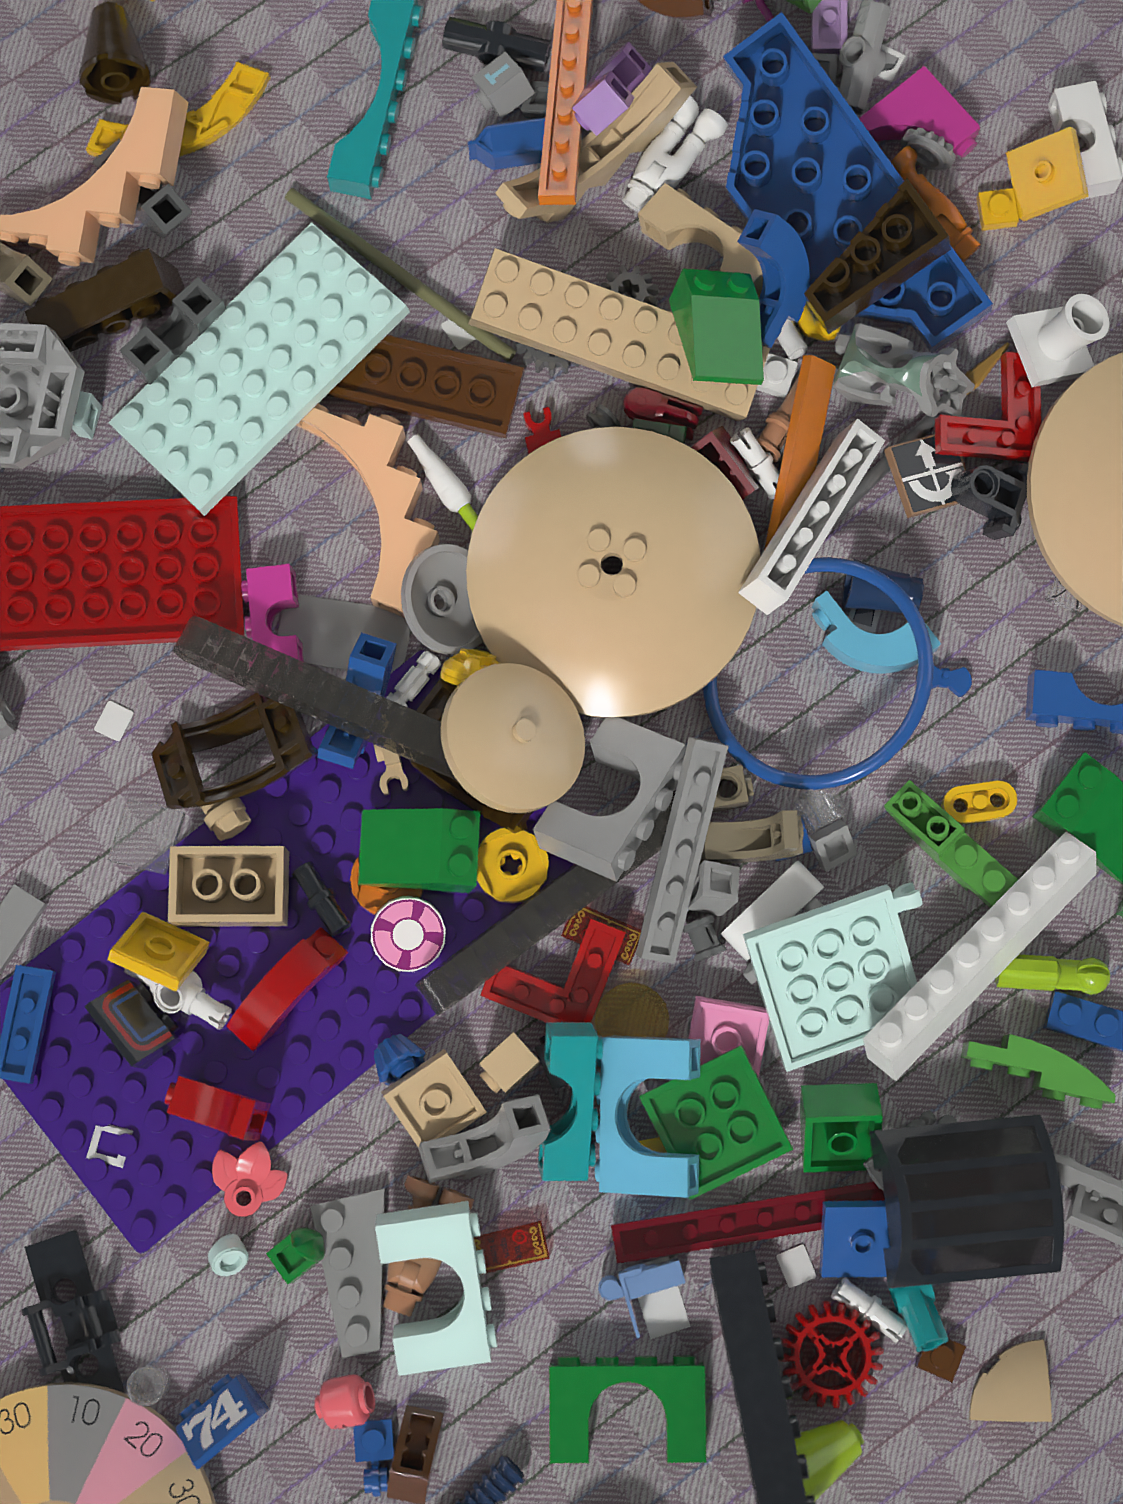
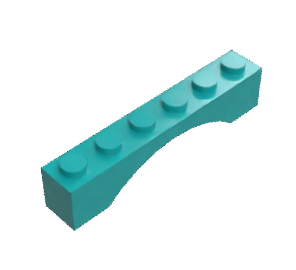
M371 0L368 19L371 33L380 50L382 63L379 86L373 103L363 119L334 146L327 174L330 191L372 200L374 188H380L383 167L380 166L382 155L388 156L392 137L391 134H388L390 123L397 122L400 104L396 102L398 91H404L406 86L407 70L404 69L406 59H412L414 54L415 38L412 37L414 26L420 27L423 17V6L419 5L418 0Z

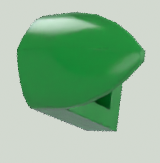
M298 1228L266 1254L286 1284L289 1285L297 1281L323 1260L325 1256L324 1239L319 1232L311 1228Z

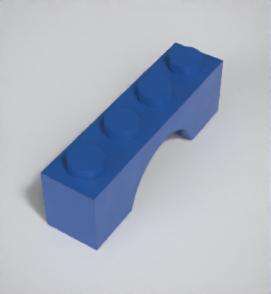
M1034 670L1028 676L1025 720L1036 721V726L1046 728L1058 727V723L1073 724V729L1080 731L1095 730V726L1110 727L1109 732L1123 734V703L1104 705L1089 699L1078 688L1072 673Z

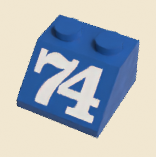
M242 1373L233 1379L229 1374L225 1375L210 1388L214 1394L204 1404L197 1399L179 1414L183 1421L175 1429L192 1464L197 1470L270 1410Z

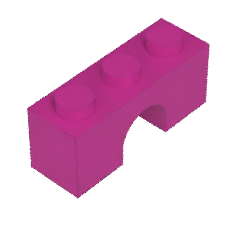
M290 564L246 569L247 580L242 581L241 587L243 600L245 603L249 602L250 616H245L246 634L248 638H252L253 651L248 652L250 673H255L262 683L277 682L276 678L281 675L287 680L306 678L301 640L297 635L277 636L272 632L273 619L279 612L285 609L299 608L296 572Z

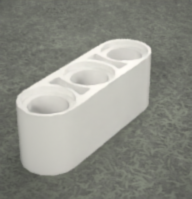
M797 860L741 913L721 935L748 961L750 957L743 934L795 916L824 886Z

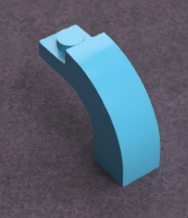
M828 591L815 599L812 605L814 610L812 616L822 630L829 629L831 632L825 637L822 645L842 663L860 671L878 674L899 672L918 664L917 647L909 623H906L896 631L886 634L868 633L859 629L849 620ZM926 624L932 652L934 653L941 643Z

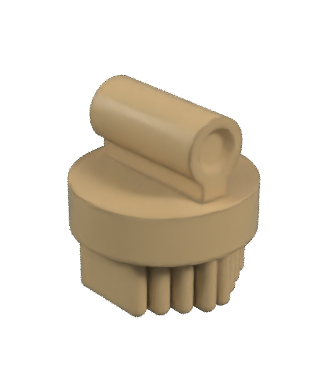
M240 798L200 806L206 815L204 818L206 825L210 831H214L220 841L234 837L245 830L251 822L250 817L245 811L246 807Z

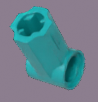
M924 1268L918 1270L921 1275L927 1274ZM932 1284L889 1288L897 1312L903 1315L916 1352L933 1350L948 1342V1336L934 1303L936 1299Z

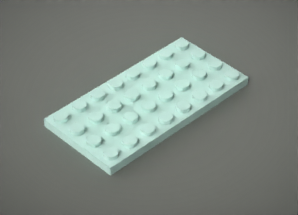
M311 222L226 306L224 313L189 345L152 384H147L108 423L205 516L410 311L406 304Z

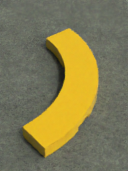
M236 62L225 82L211 96L212 99L196 111L191 110L187 112L179 157L195 152L215 142L240 123L262 96L271 79L269 73ZM99 118L86 147L87 153L98 157L118 139L122 140L129 124L115 123Z

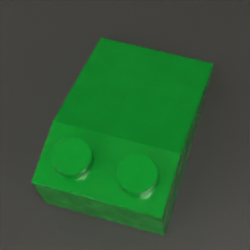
M683 268L669 298V303L693 381L762 385L764 372L760 306L751 274Z
M1084 752L1074 760L1032 817L1058 837H1061L1067 831L1096 852V865L1123 884V782L1114 773Z
M443 808L362 810L357 885L461 893L471 892L477 886L480 811Z

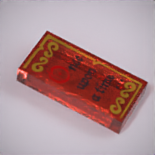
M576 902L561 937L581 945L591 918L627 931L616 961L630 967L637 950L641 929Z
M542 1220L474 1237L476 1250H483L486 1273L550 1259Z

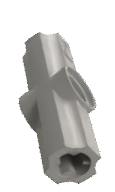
M873 0L862 1L853 36L842 45L839 56L841 63L845 66L839 92L855 114L864 113L873 78L882 72L886 64V56L881 50L891 7Z

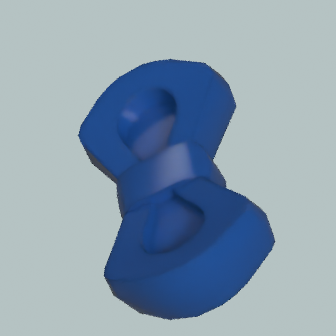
M933 666L931 690L936 687L948 688L957 697H963L968 693L972 685V678L965 667L950 671L951 669L941 668L940 670Z

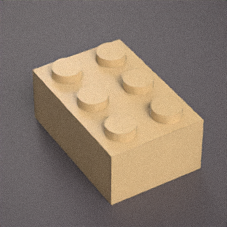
M170 846L168 922L176 927L288 926L289 851L284 846Z

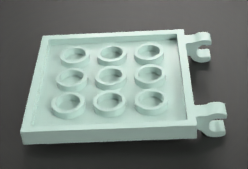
M912 882L897 887L893 893L890 887L885 884L743 934L786 1072L864 1045L863 1038L917 984L898 913L923 905L918 889L915 890Z

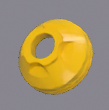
M462 648L459 653L443 663L440 678L458 686L476 671L500 663L496 660L495 655L487 651Z

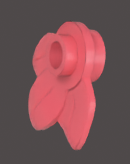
M261 1141L248 1147L238 1159L222 1150H219L214 1157L212 1166L213 1180L225 1192L224 1202L227 1209L236 1216L246 1217L252 1215L259 1209L262 1202L276 1199L286 1185L287 1173L281 1170H270V1154ZM240 1191H248L251 1198L247 1204L242 1205L236 1201V1196Z

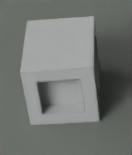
M704 860L698 868L688 910L722 916L738 903L740 867Z

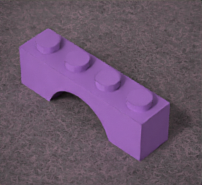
M629 41L596 70L572 107L576 112L575 118L578 123L586 130L591 129L596 136L630 107L635 98L631 92L645 79L652 69Z

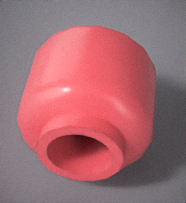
M355 1374L327 1379L321 1386L320 1394L315 1397L317 1416L320 1419L323 1418L331 1429L339 1430L363 1425L369 1419L370 1413H373L375 1409V1394L371 1384Z

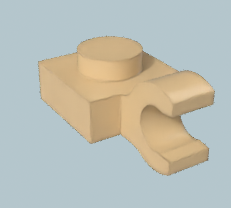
M392 725L377 728L379 739L373 740L377 761H385L386 771L380 778V788L385 796L389 795L388 782L396 778L401 781L403 790L407 791L409 789V781L403 772L395 731Z

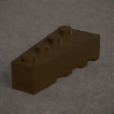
M907 178L898 187V192L889 202H885L875 213L876 216L862 232L859 231L850 241L851 244L839 258L836 257L804 293L809 308L828 335L951 250L949 235Z

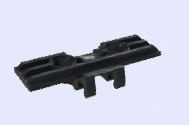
M77 1229L24 1247L40 1303L22 1308L21 1312L23 1317L27 1316L42 1366L41 1369H38L40 1377L61 1371L63 1382L94 1384L125 1393L111 1344L122 1341L107 1289L95 1292ZM64 1278L72 1280L76 1285V1294L69 1301L61 1300L56 1293L58 1282ZM52 1308L55 1316L61 1318L69 1345L65 1348L67 1359L58 1363L42 1310ZM85 1353H91L98 1359V1369L91 1376L82 1374L78 1368L79 1358Z

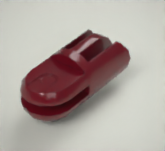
M647 387L631 389L624 397L623 402L624 412L631 420L641 419L688 427L686 439L693 441L695 435L693 429L697 428L699 424L698 416L702 415L704 409L703 406Z

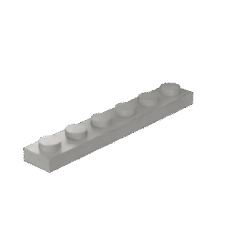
M689 737L635 954L642 959L675 964L726 759L728 746L725 744Z

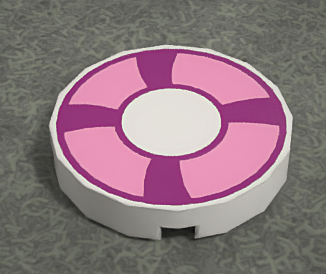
M401 896L389 900L377 911L371 924V943L375 954L385 965L398 971L414 972L428 967L439 957L445 944L446 929L441 914L430 902L418 897Z

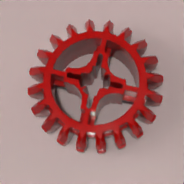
M828 1300L823 1301V1313L818 1314L814 1304H809L807 1309L811 1316L806 1320L800 1312L794 1314L796 1320L801 1323L798 1329L788 1323L785 1325V1329L794 1336L792 1340L781 1338L782 1346L790 1348V1353H784V1360L780 1362H791V1366L784 1368L782 1374L783 1376L788 1375V1377L796 1374L797 1378L790 1384L793 1391L799 1390L803 1385L806 1386L801 1396L803 1400L809 1401L814 1392L817 1393L816 1405L818 1407H823L826 1397L830 1396L832 1407L835 1409L839 1408L840 1395H843L845 1401L852 1405L855 1402L851 1391L856 1389L862 1397H865L868 1393L861 1383L864 1380L872 1385L877 1383V1379L868 1374L870 1368L882 1370L883 1367L880 1362L872 1360V1355L884 1353L883 1348L870 1345L871 1342L879 1339L880 1335L877 1331L865 1333V1330L870 1327L872 1321L864 1320L863 1322L856 1323L860 1311L853 1309L845 1316L846 1304L843 1302H838L835 1313H833L830 1302ZM825 1322H839L849 1326L850 1329L845 1334L841 1333L836 1338L828 1339L815 1326ZM807 1335L815 1346V1355L809 1362V1366L803 1370L800 1362V1348L803 1339ZM818 1339L834 1348L835 1344L839 1346L836 1356L839 1358L838 1361L843 1366V1369L828 1360L827 1364L823 1363L822 1360L826 1354ZM858 1339L861 1346V1361L857 1371L854 1373L847 1363L846 1356L849 1349L853 1346V1342ZM826 1370H835L846 1382L836 1386H823L811 1381V1379L817 1374L821 1375Z

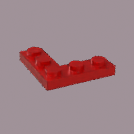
M1005 352L1001 356L1002 420L939 415L935 418V454L1029 462L1033 443L1042 424L1041 386L1031 387L1018 353Z
M591 918L564 987L494 960L480 996L544 1022L591 1023L627 931Z

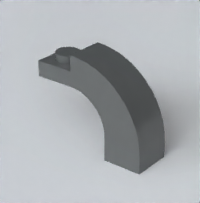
M120 139L92 161L97 170L108 160L120 143ZM169 184L164 187L160 185L159 189H149L140 186L135 216L154 234L164 239L192 216V210Z

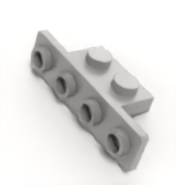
M1055 1154L1061 1185L1074 1190L1066 1223L1123 1246V1182L1113 1178L1105 1171L1093 1170L1081 1165L1069 1156ZM1043 1165L1041 1167L1039 1175L1046 1178L1045 1169Z

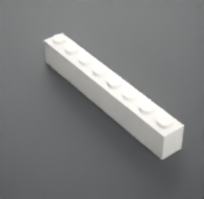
M1066 831L863 1038L867 1058L897 1081L1096 875V852Z

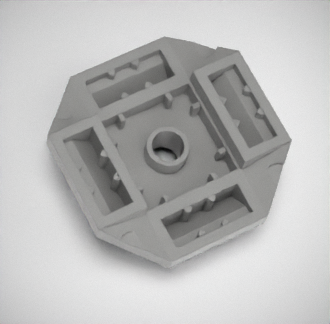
M0 323V468L23 469L40 458L57 453L59 447L69 442L85 372L55 331L47 325Z

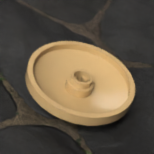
M500 663L490 665L476 671L460 683L449 697L444 708L441 722V741L448 766L462 787L483 804L505 812H531L544 808L558 800L575 783L582 768L585 755L583 725L570 697L546 674L521 664Z

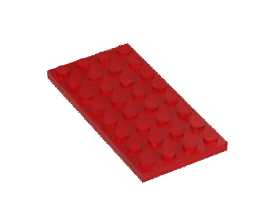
M224 496L205 516L186 498L0 506V651L245 639L237 496Z

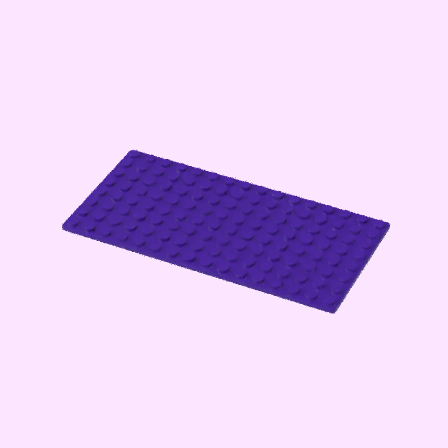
M424 650L418 651L391 673L384 700L390 693L394 694L396 692L395 686L412 666L416 667L418 665L416 661ZM440 667L434 675L432 673L428 675L429 681L412 702L410 700L406 702L408 707L400 716L391 714L382 703L367 747L363 754L360 753L353 769L317 758V755L281 780L256 792L238 797L245 805V811L251 819L249 825L242 832L232 838L220 841L214 831H210L204 822L175 845L284 846L289 851L288 926L178 927L210 942L207 953L193 971L201 979L202 988L205 989L206 994L232 1009L231 1014L228 1015L230 1016L228 1021L220 1030L194 1014L188 1015L181 1010L176 1013H168L180 1028L175 1033L181 1041L147 1069L131 1067L84 1007L90 1001L126 980L133 981L137 985L141 983L135 977L133 978L124 973V967L107 959L110 949L142 912H146L169 923L170 850L25 965L55 971L56 976L33 1084L3 1080L136 1252H147L221 1191L215 1184L212 1175L214 1157L219 1150L228 1152L238 1159L248 1147L261 1141L269 1152L374 1066V1050L384 1039L399 1034L408 1038L491 969L494 960L502 961L604 877L547 852L549 861L547 880L537 894L523 902H498L482 890L478 881L477 886L469 893L423 890L420 899L430 902L438 910L446 929L445 944L439 957L428 967L409 972L398 971L385 965L375 954L371 943V924L375 915L359 904L352 893L350 882L353 864L359 857L362 810L443 808L474 811L449 795L412 766L398 736V733L439 681ZM332 721L310 737L312 745L317 750H319V746ZM392 725L396 735L403 772L409 781V789L404 791L401 781L394 778L388 782L389 795L385 796L380 788V778L386 771L385 761H377L373 740L379 739L377 728ZM441 743L431 757L451 771ZM548 805L532 813L526 822L528 829L524 831L535 836L533 828ZM480 815L479 847L487 835L504 828ZM511 855L504 858L505 865L500 867L503 872L509 871L511 875L517 874L518 867L522 865V861L520 859L514 860ZM312 861L326 886L334 889L336 893L335 900L352 923L344 932L333 937L348 953L343 961L304 995L287 1015L279 1029L253 1052L226 1027L229 1020L261 979L303 938L305 940L309 938L320 927L328 934L330 933L316 910H310L307 905L309 899L292 876L293 871L298 867ZM13 976L0 985V1038ZM154 1001L152 1004L160 1014L164 1013ZM182 1076L270 1103L271 1106L260 1140L239 1139L217 1129L168 1114L169 1105L165 1104V1097L171 1082L177 1083L178 1077ZM96 1125L99 1127L114 1125L133 1131V1134L121 1135L102 1131L96 1153L117 1158L118 1154L126 1157L123 1168L107 1164L100 1158H86Z

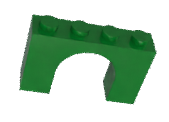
M651 1355L634 1356V1363H619V1356H596V1363H580V1356H558L557 1363L549 1364L550 1463H589V1414L591 1407L601 1392L612 1385L623 1382L643 1385L655 1393L661 1401L665 1411L667 1463H706L705 1365L703 1362H696V1356L676 1355L673 1356V1363H658L657 1356Z

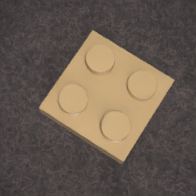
M445 1049L381 1091L383 1097L418 1148L421 1142L457 1134L487 1113Z

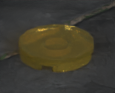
M629 982L615 986L603 996L596 1009L595 1026L598 1036L602 1037L636 1036L665 1038L668 1033L670 1017L666 1003L656 991L645 984Z

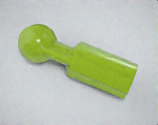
M1019 954L995 978L996 987L1046 991H1054V989L1077 990L1093 995L1106 989L1110 983V970L1102 960L1093 957L1083 960L1056 959L1055 956Z

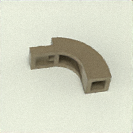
M0 242V291L22 304L32 306L53 278L28 255L18 253Z
M782 810L764 819L739 822H710L700 864L704 860L722 864L759 862L803 854L804 831L801 816H797V810Z

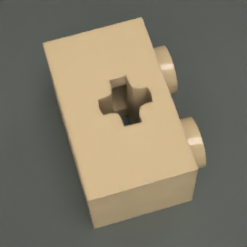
M513 1032L479 1063L484 1069L479 1076L495 1093L502 1089L508 1094L540 1065V1061Z

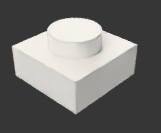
M768 353L763 368L764 381L762 385L757 386L756 390L785 399L794 378L798 362Z

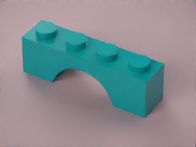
M546 1022L544 1060L549 1073L562 1078L571 1086L572 1098L566 1113L556 1123L549 1126L550 1132L547 1138L538 1147L537 1166L542 1181H588L589 1167L595 1166L596 1150L595 1145L591 1144V1131H597L598 1111L597 1108H593L594 1095H600L601 1089L600 1073L595 1071L596 1059H602L603 1039L602 1036H597L592 1023Z

